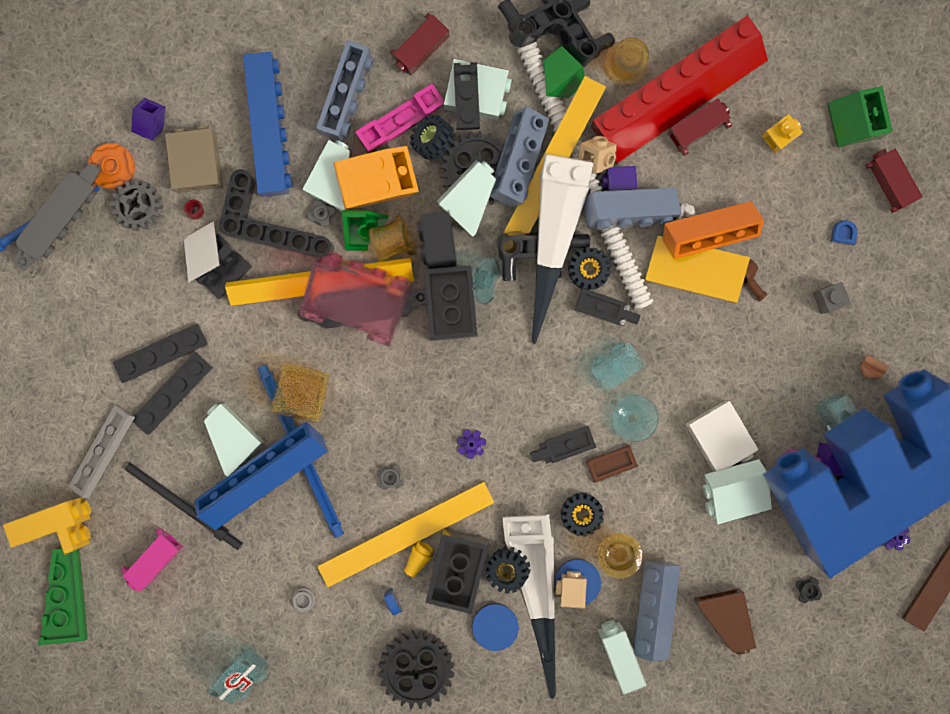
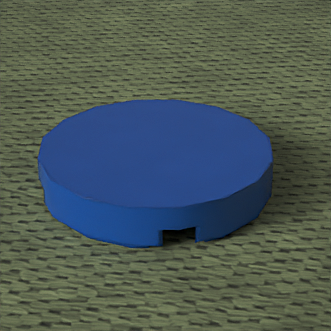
M576 558L566 561L559 567L555 576V588L556 581L561 580V574H567V571H579L587 579L585 605L596 599L601 589V578L598 570L592 563Z
M499 603L485 605L476 613L472 629L479 645L487 650L499 651L512 645L517 638L519 626L516 615L509 607Z

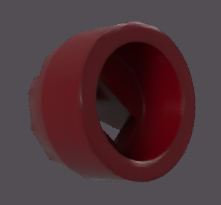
M189 200L184 205L185 214L191 220H199L203 217L204 208L200 201ZM194 207H197V213L194 214Z

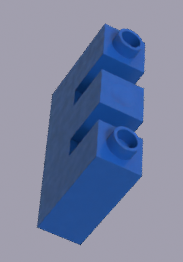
M925 369L904 375L899 380L897 387L884 394L885 400L903 437L901 440L897 441L891 426L864 408L823 434L844 476L843 478L835 482L829 468L804 448L799 451L783 454L778 458L773 468L763 473L805 554L830 579L950 501V383Z

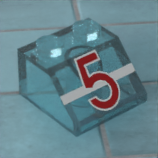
M249 646L215 680L207 692L230 704H233L237 699L242 701L251 692L249 687L254 682L257 684L261 683L268 675L266 670L270 665Z

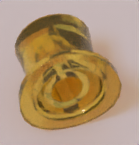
M635 37L625 38L612 46L606 54L604 63L608 77L619 85L628 86L637 83L645 75L648 67V47L642 40Z
M400 213L396 214L397 220L369 229L373 249L381 262L404 252L409 256L417 253L414 240Z
M624 533L610 534L599 545L597 551L598 563L609 576L616 579L626 578L634 574L641 565L642 549L636 539Z

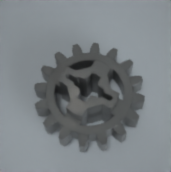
M135 179L134 185L129 181H125V188L117 186L120 191L119 194L112 193L116 201L110 202V205L116 209L111 214L119 216L116 222L124 223L123 227L127 229L132 227L133 230L139 231L141 226L147 230L148 223L156 224L155 216L160 218L162 216L157 212L158 209L163 208V205L158 203L162 196L155 195L157 189L150 187V184L145 181L141 184V181ZM148 196L151 201V207H149L147 202ZM134 202L140 204L139 208L133 207ZM147 214L144 218L138 220L140 216Z

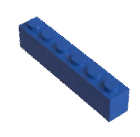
M271 52L244 54L243 60L257 191L261 197L289 194V188L293 184L291 174H287L286 165H290V156L288 150L285 151L284 142L288 141L286 128H282L281 119H285L284 106L280 105L279 96H283L281 82H277L276 74L280 73L279 60L275 59Z
M307 421L195 499L197 517L214 530L226 524L236 515L246 510L256 501L328 452L324 437Z

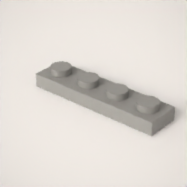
M114 405L69 484V487L83 498L89 499L135 418L120 406Z

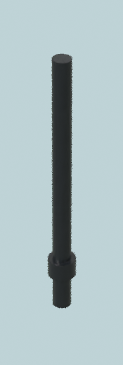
M131 462L126 466L125 471L214 533L216 539L221 542L225 541L237 551L241 548L243 542L230 534L229 529L222 525L214 530L197 517L196 509Z

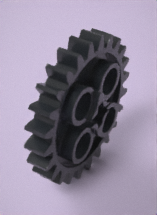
M479 131L475 138L472 132H469L468 139L461 134L459 136L460 143L454 140L453 148H450L449 151L445 150L449 156L444 155L441 157L446 162V164L439 166V169L445 170V173H442L440 178L447 179L443 187H451L461 176L457 174V171H466L475 160L482 164L483 160L480 156L482 151H487L492 156V160L486 163L489 166H497L504 145L500 147L497 145L499 138L492 142L490 141V133L485 138H482V133ZM465 155L469 159V165H460L458 163V156ZM489 197L488 201L491 205H493L495 203V199Z
M411 630L409 638L402 633L401 641L394 637V646L386 645V650L389 653L382 652L381 658L385 661L379 662L378 667L384 670L379 672L378 677L385 678L381 681L380 685L388 686L385 692L386 695L393 692V702L400 698V706L409 702V707L412 709L414 703H418L419 709H422L423 702H426L431 707L432 698L439 702V693L447 694L444 686H452V682L447 678L454 677V672L449 670L454 668V662H448L452 658V653H444L447 650V645L440 647V638L432 641V633L425 638L422 630L419 636H415L414 631ZM423 652H429L433 655V659L424 661L420 655ZM399 655H406L410 661L402 664L398 661L397 657ZM434 665L437 666V669L429 668ZM413 666H418V669H420L419 674H415ZM396 670H400V671H404V672L397 674V673H396ZM431 675L436 679V682L427 684L423 678ZM408 678L412 681V685L404 687L400 681Z

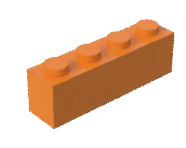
M752 201L665 223L663 242L673 259L760 237L764 219Z

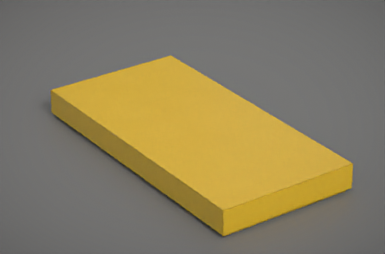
M657 236L645 280L737 304L750 257L711 249L673 259L663 242V237Z

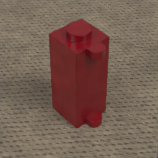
M427 13L425 15L427 20L398 50L392 49L389 52L396 61L394 63L395 66L403 74L407 71L412 76L450 37L449 29L433 14Z
M717 98L671 127L667 133L678 151L685 156L689 154L686 147L721 125H724L726 129L732 127L729 120V109L725 103H721Z
M896 148L889 152L886 149L872 155L874 160L865 165L866 169H871L892 208L889 209L891 213L923 197Z

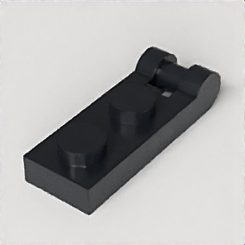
M470 62V65L453 63L456 129H480L477 62ZM470 74L471 81H461V75Z

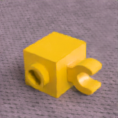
M788 114L761 136L773 152L777 153L803 132L798 120Z

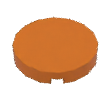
M105 143L98 146L88 160V164L97 162L102 168L101 174H99L95 183L106 189H118L117 186H126L125 181L130 182L135 172V161L132 154L125 147L116 143Z

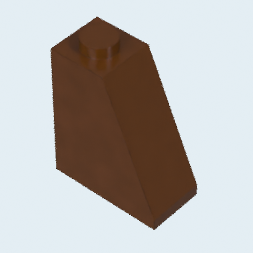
M737 588L694 598L695 604L733 653L738 655L747 654L750 652V649L756 648L745 594L741 589Z

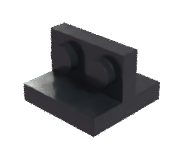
M217 234L216 243L219 266L195 280L199 284L206 286L218 299H221L227 293L225 289L226 282L239 281L252 266L220 234Z

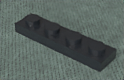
M195 324L113 362V365L121 382L126 383L207 346L208 343L200 325Z
M194 352L134 415L133 422L147 435H150L213 367L200 354Z

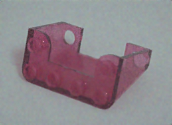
M329 252L328 255H323L315 260L312 265L299 316L319 323L329 318L369 332L367 335L368 340L389 347L393 342L412 288L409 279L400 275L395 277L387 275V271L380 268H373L372 270L364 267L365 264L357 260H351V262L343 260L342 256L337 253Z

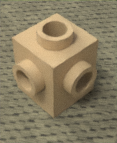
M596 136L580 144L578 159L593 162L591 172L595 174L613 167L616 159L617 144L608 141L606 137Z

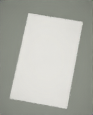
M213 221L190 234L184 240L188 283L219 266Z

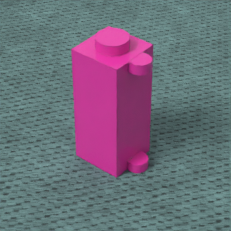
M158 528L156 531L159 537L130 568L124 566L121 569V572L124 574L122 577L127 580L126 584L135 591L141 592L146 589L183 548L175 538L161 528Z

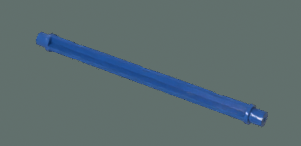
M264 365L258 368L261 376L260 380L263 381L286 434H289L297 427L276 384L273 372H270L268 365ZM313 463L303 469L304 474L329 526L328 529L332 531L334 538L344 534L341 528L342 523L339 522Z

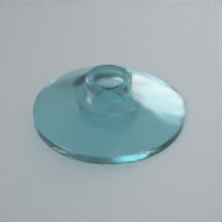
M494 258L482 260L473 276L474 297L481 304H488L495 297V284L501 275L497 260Z
M631 395L621 399L615 405L611 419L615 432L621 438L631 442H640L646 440L655 432L659 418L657 409L650 400L643 396ZM632 414L638 416V420L635 423L630 421Z

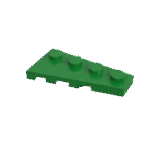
M55 548L52 550L48 576L49 587L45 595L46 606L45 613L42 616V632L39 637L38 646L79 642L88 639L80 549L78 548L64 554L63 548Z

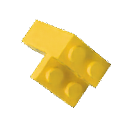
M81 497L4 524L3 527L11 548L57 531L64 554L90 544L88 540L91 537L90 531L87 526H83L82 522L91 519L89 515L92 512L91 506L88 501H84V498Z

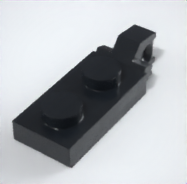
M584 288L581 289L574 310L622 326L625 325L626 321L637 325L641 316L630 312L631 306L627 305L626 302Z
M587 425L545 440L539 444L541 449L531 452L530 456L533 463L545 459L546 464L555 463L594 449L596 445L590 428Z

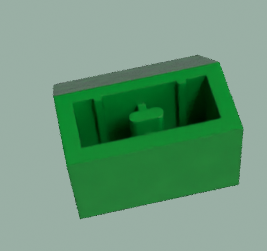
M883 86L861 90L827 103L837 148L880 139L893 132Z

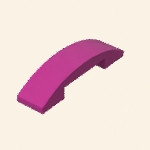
M432 83L414 94L412 99L377 121L374 119L355 131V134L366 150L370 152L412 128L418 121H422L423 117H428L442 107L445 101Z

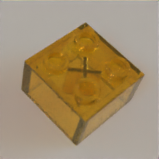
M283 363L279 370L270 412L316 423L320 420L330 374Z

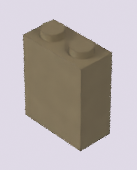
M198 126L195 128L196 130L191 131L174 129L172 130L173 133L165 134L171 189L177 193L223 187L217 133L209 126Z

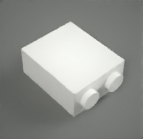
M723 401L685 424L713 472L733 467L739 461L744 463L754 457L753 453L758 451L757 446L730 401Z

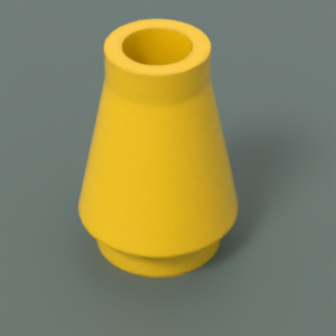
M418 541L417 544H414L404 572L411 577H416L422 568L433 558L434 549L423 541Z

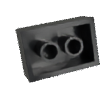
M450 211L420 214L421 221H417V229L421 242H424V245H420L421 259L424 265H428L429 269L457 267Z
M471 265L424 269L430 341L477 337Z
M443 528L425 603L472 614L489 547V539Z

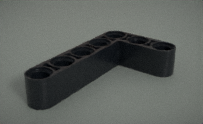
M238 169L231 174L219 222V228L223 234L233 239L319 259H327L332 256L334 252L333 243L324 236L248 219L255 180L243 169ZM242 177H247V184L243 187H239V179ZM242 199L241 208L234 210V201ZM236 221V230L228 232V224ZM253 227H259V235L251 238L250 230ZM282 232V240L278 243H273V234ZM299 237L305 238V245L302 248L295 247V240ZM326 242L328 244L327 251L319 254L317 252L318 245Z

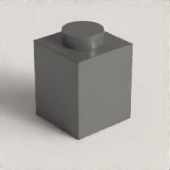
M843 282L813 292L821 314L851 304Z

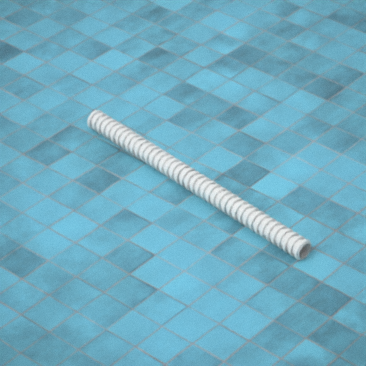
M535 42L519 48L517 52L522 55L520 57L521 60L525 61L523 65L528 68L526 72L530 74V80L534 81L532 85L536 87L535 91L539 93L538 98L542 100L541 105L545 106L544 111L549 114L547 118L551 119L550 125L554 126L553 131L556 133L567 109L563 107L564 102L560 101V97L546 96L543 56L539 55L540 49L536 48L537 43ZM578 140L569 158L578 159L581 140ZM591 172L588 187L591 193L601 192L603 188L598 185L600 182L596 180L595 177L597 175ZM611 226L608 229L599 230L602 231L601 237L605 238L604 244L608 245L607 250L611 251L610 257L614 258L613 264L616 263L617 265L616 270L620 271L618 275L623 278L622 283L626 284L624 288L629 291L628 297L631 296V303L635 304L634 310H639L652 304L654 301L649 297L651 295L650 292L647 293L646 291L648 287L647 285L644 286V279L640 278L642 274L637 271L638 266L634 264L636 262L635 259L631 258L633 254L632 252L629 253V246L625 245L627 241L622 238L624 234L620 233L619 230L621 228Z

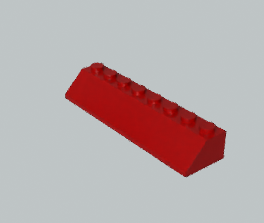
M748 15L594 119L591 128L595 134L606 137L608 141L617 144L615 163L618 164L767 62L768 57L761 33Z

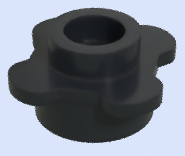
M811 577L808 581H797L796 588L799 590L800 602L807 603L808 601L821 599L822 593L818 586L819 581L816 578Z

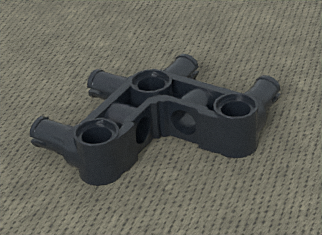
M503 0L499 3L498 9H500L508 23L509 40L516 47L522 48L531 45L539 37L547 33H553V35L557 36L564 49L584 68L591 61L598 58L600 52L615 44V38L610 32L594 40L579 17L578 12L588 8L590 0H542L543 6L525 15L519 14L511 0Z
M589 188V190H588V192H587L586 197H587L589 194H591L590 188ZM521 231L503 233L497 238L496 245L499 258L502 260L503 281L516 280V260L518 258L537 257L538 232L522 233ZM573 235L568 251L574 248L590 247V235ZM513 240V247L510 250H504L505 242Z

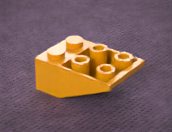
M407 146L385 149L333 163L345 209L404 199L419 192Z

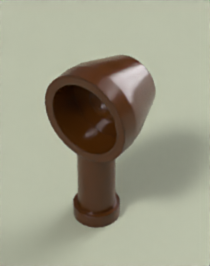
M750 259L743 285H747L756 296V299L761 301L768 294L754 280L758 266Z

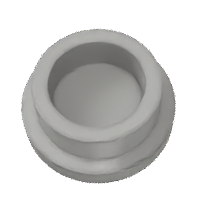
M300 588L292 596V605L300 612L309 611L315 604V595L308 588Z

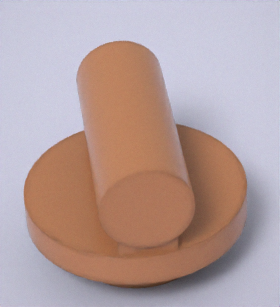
M869 355L865 356L860 365L862 374L872 380L875 378L881 379L889 367Z

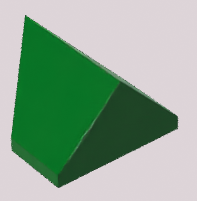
M559 46L542 60L544 62L546 96L570 98L577 92L585 74L583 66L568 51Z
M342 210L345 251H368V245L390 215L365 210Z

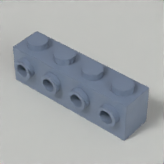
M349 40L346 41L316 127L320 135L341 142L344 136H348L351 128L349 123L350 117L355 115L358 109L359 102L356 101L357 97L365 89L366 80L364 77L367 71H371L374 62L369 47Z
M528 106L515 111L494 174L496 180L489 197L509 207L523 204L528 195L527 188L535 173L534 166L536 160L541 154L542 141L548 133L549 118Z
M676 188L592 192L585 198L583 204L588 228L597 227L598 230L608 229L611 226H618V228L622 229L639 224V227H647L653 223H660V226H664L665 223L674 221V219L682 214Z
M645 561L642 571V590L639 596L640 606L637 616V631L634 639V655L636 657L652 662L667 660L670 657L680 565L665 561Z

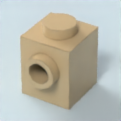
M567 571V574H561V580L556 581V595H560L559 603L561 607L585 608L587 579L584 575H581V572Z

